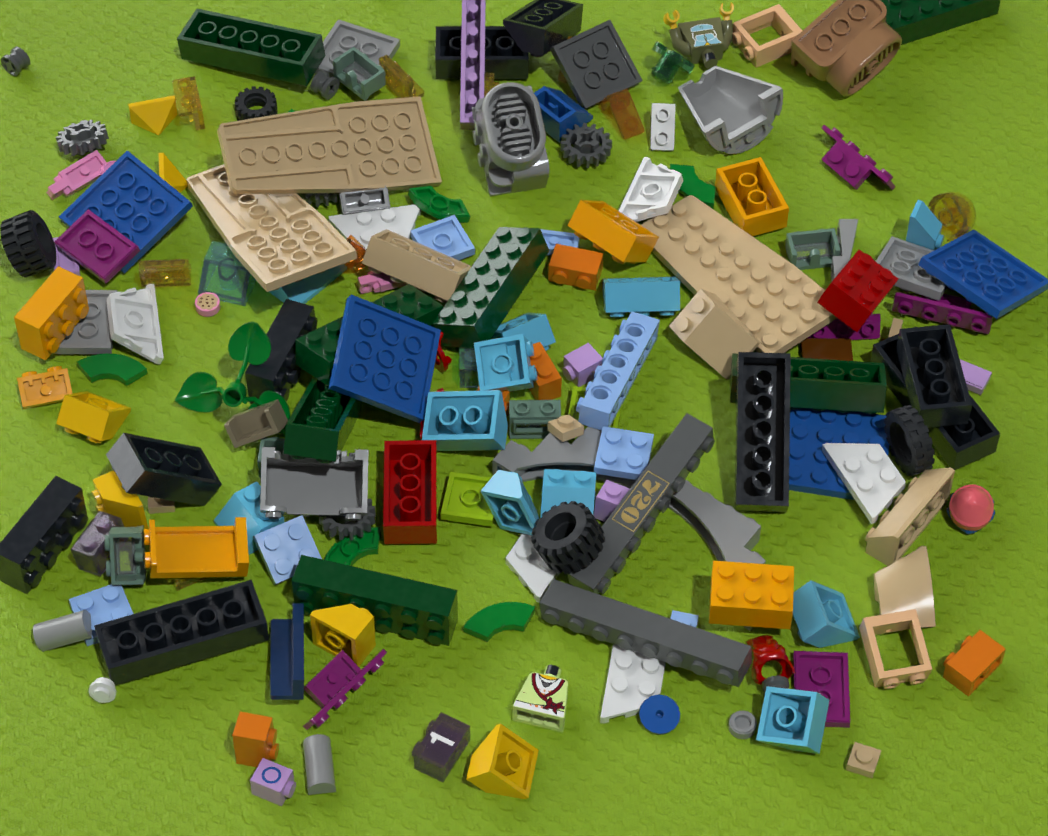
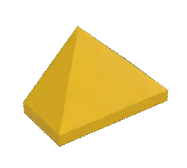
M175 95L128 104L131 123L156 135H160L178 115Z
M158 153L159 176L181 193L188 187L187 180L164 153Z

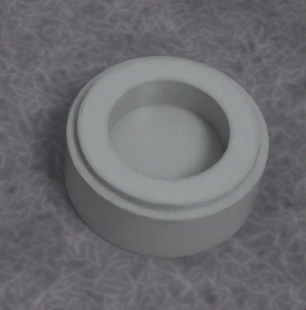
M737 711L731 715L728 728L734 737L748 739L754 735L757 721L750 712Z

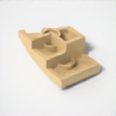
M920 546L912 553L901 557L888 567H884L874 573L875 600L879 602L880 615L916 609L921 627H936L928 553L926 546Z

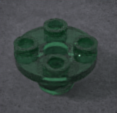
M656 41L651 49L660 56L655 67L651 68V74L655 80L669 85L671 82L673 83V78L679 69L691 74L695 67L693 63L683 59L684 57L676 51L667 50L666 46Z

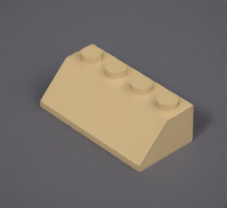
M388 229L371 236L362 264L367 265L370 271L378 274L383 272L390 275L391 280L413 285V287L423 293L428 292L435 295L434 298L444 303L448 302L472 267Z
M951 467L925 470L919 478L914 477L909 484L908 491L905 494L901 493L897 497L894 508L891 511H885L877 528L872 527L867 533L865 553L887 566L900 559L948 502L955 470Z

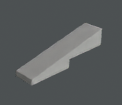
M839 219L837 239L841 251L840 256H833L831 282L851 259L858 219Z

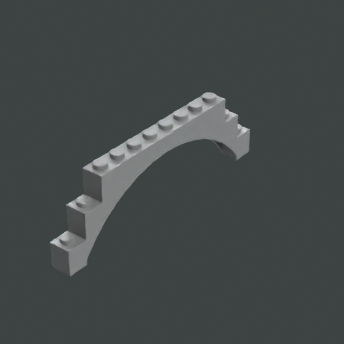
M587 427L584 430V435L579 436L572 444H569L568 441L562 442L549 433L533 452L526 446L519 445L510 440L505 446V450H501L493 459V475L498 470L515 472L522 478V482L543 479L544 469L594 472L602 431ZM596 474V480L604 482L609 480L627 488H631L636 482L633 479ZM687 480L681 491L673 494L668 508L685 520L709 546L717 561L766 563V560L760 554L751 551L759 542L761 525L754 519L745 517L732 506L723 504L710 493L701 491ZM743 626L750 631L754 628L750 626Z

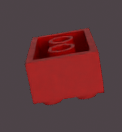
M859 249L829 284L817 303L858 332L899 278L893 275L889 269L882 267L874 261L870 255Z

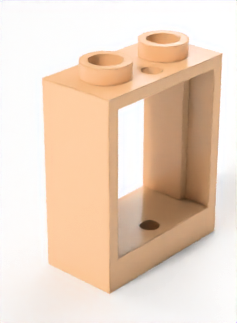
M777 4L734 22L732 43L738 46L743 52L744 57L748 61L750 60L757 68L790 54L792 40L803 30L781 5ZM772 25L781 37L759 46L750 34Z
M916 609L863 618L859 629L875 688L883 686L884 689H892L899 686L900 683L910 682V684L914 685L926 681L932 671V666ZM910 629L919 665L884 671L875 635Z

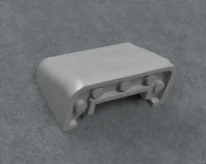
M262 447L260 512L264 513L265 518L280 519L281 515L345 516V520L360 521L361 516L367 515L369 450L355 449V453H349V456H347V451H342L336 462L321 463L314 458L294 459L290 455H282L280 451H275V447Z

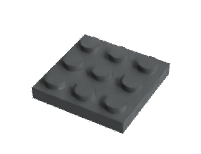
M611 20L603 22L550 49L579 105L585 110L643 81Z

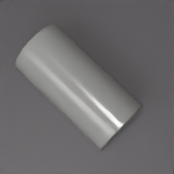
M385 186V188L339 193L341 214L346 215L390 209L388 189Z
M82 610L34 624L33 636L36 645L43 652L92 638L91 614L87 610Z
M321 734L305 738L303 749L308 795L336 792L330 738Z

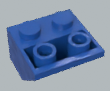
M543 86L534 93L540 105L545 132L558 142L562 141V134H566V129L574 130L575 124L582 127L583 123H588L593 119V115L560 90Z

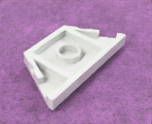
M644 157L619 211L635 222L669 213L683 183L682 174L668 169L667 166L661 163L657 166L651 162L650 158Z
M414 204L354 214L329 216V222L355 248L359 256L365 255L371 236L385 229L410 239V230L415 229V222L421 214V209Z
M147 284L144 289L140 290L131 288L125 292L109 294L106 302L111 339L160 365L164 356L154 284Z
M825 443L822 445V452L871 524L875 523L878 515L884 508L887 509L892 503L893 498L898 496L905 488L906 482L880 444Z
M522 534L506 556V565L513 573L518 575L519 581L524 587L527 586L534 594V599L539 603L553 579L556 580L560 573H556L546 565L533 546L534 544L531 541L532 535Z
M613 644L600 723H608L610 718L624 715L625 718L635 716L640 712V706L644 700L653 695H661L666 662L655 658H648L641 653L625 650Z

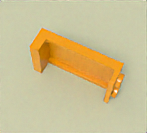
M235 517L234 526L155 527V519L149 520V528L143 531L144 545H149V552H145L144 563L145 568H150V578L247 577L249 554L246 517Z

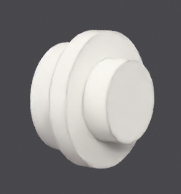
M101 677L91 683L89 695L94 700L100 703H108L115 699L117 691L112 680Z

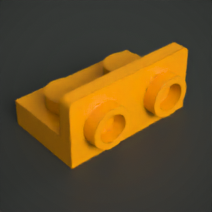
M62 366L48 368L47 372L39 374L36 371L25 372L22 374V377L17 378L23 409L62 402L64 395L73 394L68 369H62Z

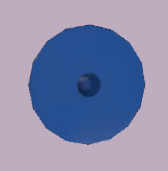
M658 694L644 700L640 706L639 716L641 723L647 730L656 734H665L675 729L679 723L680 711L673 699Z

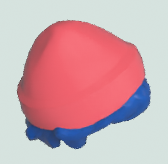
M972 484L964 485L952 493L949 507L946 510L953 523L966 534H973L981 530L995 515L994 501L990 493L983 487Z

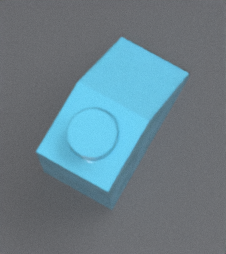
M917 200L911 213L906 241L935 250L942 246L944 235L941 234L943 224L921 200Z

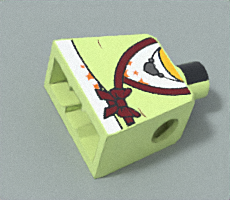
M547 665L544 674L536 672L529 674L513 704V721L559 732L564 731L568 681L560 678L561 669L559 667Z

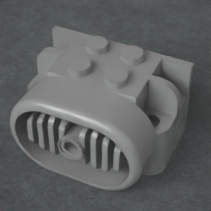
M513 82L499 84L492 88L484 98L478 100L475 107H471L475 124L473 139L475 145H479L478 162L480 167H484L490 197L546 188L550 172L545 148L546 132L538 99L533 93L531 86H524Z

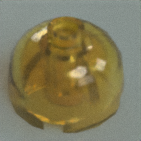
M941 193L934 196L929 202L928 207H931L932 213L943 224L941 234L944 235L945 239H948L947 241L955 240L970 232L976 220V210L972 201L962 193Z

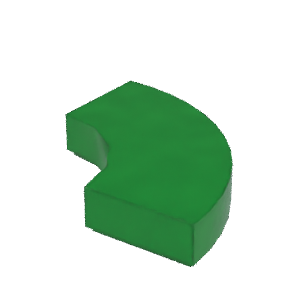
M670 164V170H675L682 174L683 183L679 189L680 193L685 197L692 195L714 209L716 186L700 180L695 173L694 166Z
M432 186L409 188L408 196L427 214L438 219L455 215L459 223L469 222L470 214L461 199H450L440 195Z
M97 354L77 361L78 368L91 383L100 379H114L128 386L148 374L147 368L143 364L121 354Z
M371 527L370 532L363 531V537H359L356 534L353 540H350L347 536L340 542H336L330 548L324 560L353 566L360 558L378 554L381 534L380 527Z
M502 602L490 605L475 613L464 625L463 632L486 642L495 634L504 630L524 632L535 613V606L521 602Z

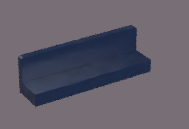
M293 603L292 619L271 620L270 698L272 700H304V603Z

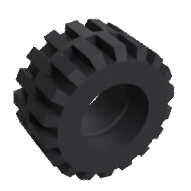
M29 210L1 222L0 233L4 251L13 268L22 277L33 276L56 265L54 240L49 228L38 213Z
M571 501L567 504V502H562L559 506L554 505L550 507L551 510L545 511L542 514V518L537 519L535 522L536 527L532 529L533 536L531 541L536 551L551 570H554L556 573L564 572L565 574H570L572 571H581L582 567H588L592 560L597 559L598 552H601L604 547L602 543L605 542V536L603 535L602 527L589 508L583 503L577 504L576 501Z

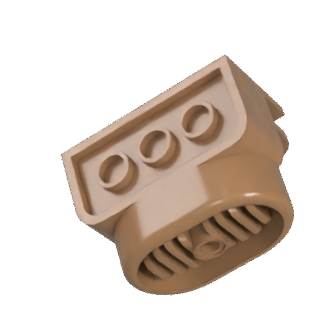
M837 0L792 40L791 65L795 67L800 63L806 69V74L809 77L814 76L819 81H827L842 96H851L863 88L890 63L901 47L902 38L886 23L887 9L882 1Z

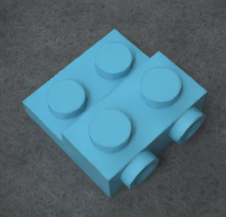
M524 334L474 343L480 391L508 390L512 392L534 388L533 381L537 380V371L535 365L531 366L530 356H534L532 341H528Z

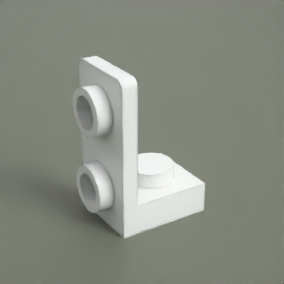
M652 103L650 149L653 151H673L675 104Z

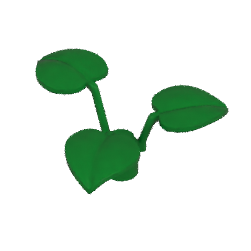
M253 321L241 325L229 340L228 351L230 357L237 361H243L234 382H231L224 390L222 387H217V381L211 374L195 372L185 380L175 398V402L179 405L198 412L214 411L221 406L223 401L229 407H237L242 402L244 404L255 402L250 405L249 410L278 399L287 419L289 420L291 417L286 400L274 391H264L259 399L256 397H246L247 389L241 383V379L248 362L253 365H260L268 359L271 353L269 337L259 324ZM286 425L279 433L285 434Z

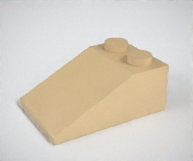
M703 289L697 292L669 325L687 346L727 380L730 379L732 353L753 352L761 343L716 294Z

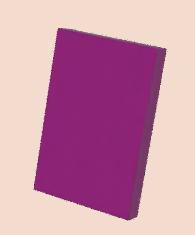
M89 209L54 241L57 248L105 284L140 251L135 243Z
M794 651V689L818 692L829 699L825 727L850 728L848 653Z

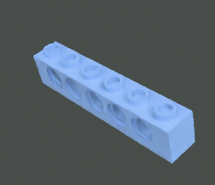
M632 311L628 319L622 321L619 335H614L611 350H606L602 366L598 365L595 370L594 381H589L585 397H580L576 407V412H579L578 422L601 431L603 426H611L657 340L659 319Z

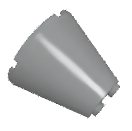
M714 66L702 73L699 82L694 83V81L690 80L678 87L707 142L716 150L724 151L727 154L741 153L759 144L773 129L774 126L771 124L775 116L780 115L783 105V89L780 86L718 66Z

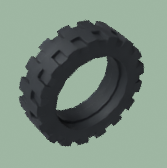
M911 405L887 412L884 419L886 424L884 430L887 434L886 440L890 444V452L895 457L896 464L900 465L901 471L906 473L907 476H914L923 473L925 470L932 469V464L935 461L933 458L935 452L931 445L933 441L928 434L929 429L927 425H924L922 416L918 415V411L915 408L912 409Z

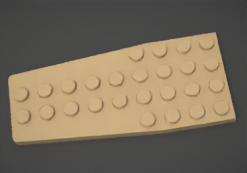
M421 96L350 102L222 123L217 130L228 183L233 194L344 193L385 188V186L388 191L424 186L435 187L440 186L442 183Z
M224 164L187 178L188 189L230 250L266 292L278 290L285 285L299 282L309 276L323 273L330 268L344 265L349 261L357 259L355 248L323 215L296 193L233 194L230 191Z
M692 195L672 205L669 213L653 217L641 224V226L659 236L652 253L694 295L700 289L716 294L761 342L755 349L758 353H785L837 319L836 316L817 303L825 291L795 265Z

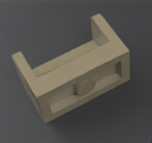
M277 399L235 414L224 426L234 448L279 433L287 424L288 419Z

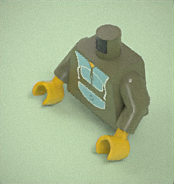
M723 3L721 4L719 12L723 16V21H721L720 17L678 23L677 27L676 22L680 17L677 10L673 11L674 20L669 18L667 12L663 19L665 24L671 28L669 34L673 48L684 57H687L692 64L704 63L707 69L716 66L717 61L723 58V51L728 49L733 38L732 20H730L734 10L733 3H730L729 12L724 11Z

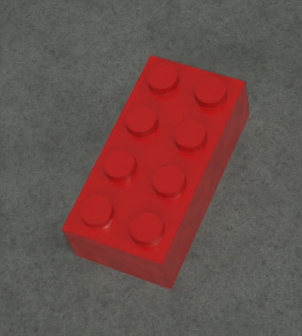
M436 440L384 441V544H437Z

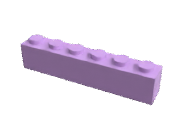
M462 0L460 130H475L471 107H475L477 101L484 98L486 0Z

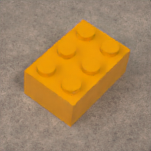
M761 157L717 168L716 191L735 225L751 236L787 227L789 207Z
M580 200L567 225L575 230L574 234L584 240L589 239L593 242V247L602 252H609L612 254L611 258L620 264H625V262L632 264L647 262L659 236L604 201Z
M58 266L14 316L22 350L47 360L52 353L58 350L60 343L66 336L73 332L77 323L87 316L89 306L83 277Z
M713 561L709 624L790 629L793 615L794 566Z

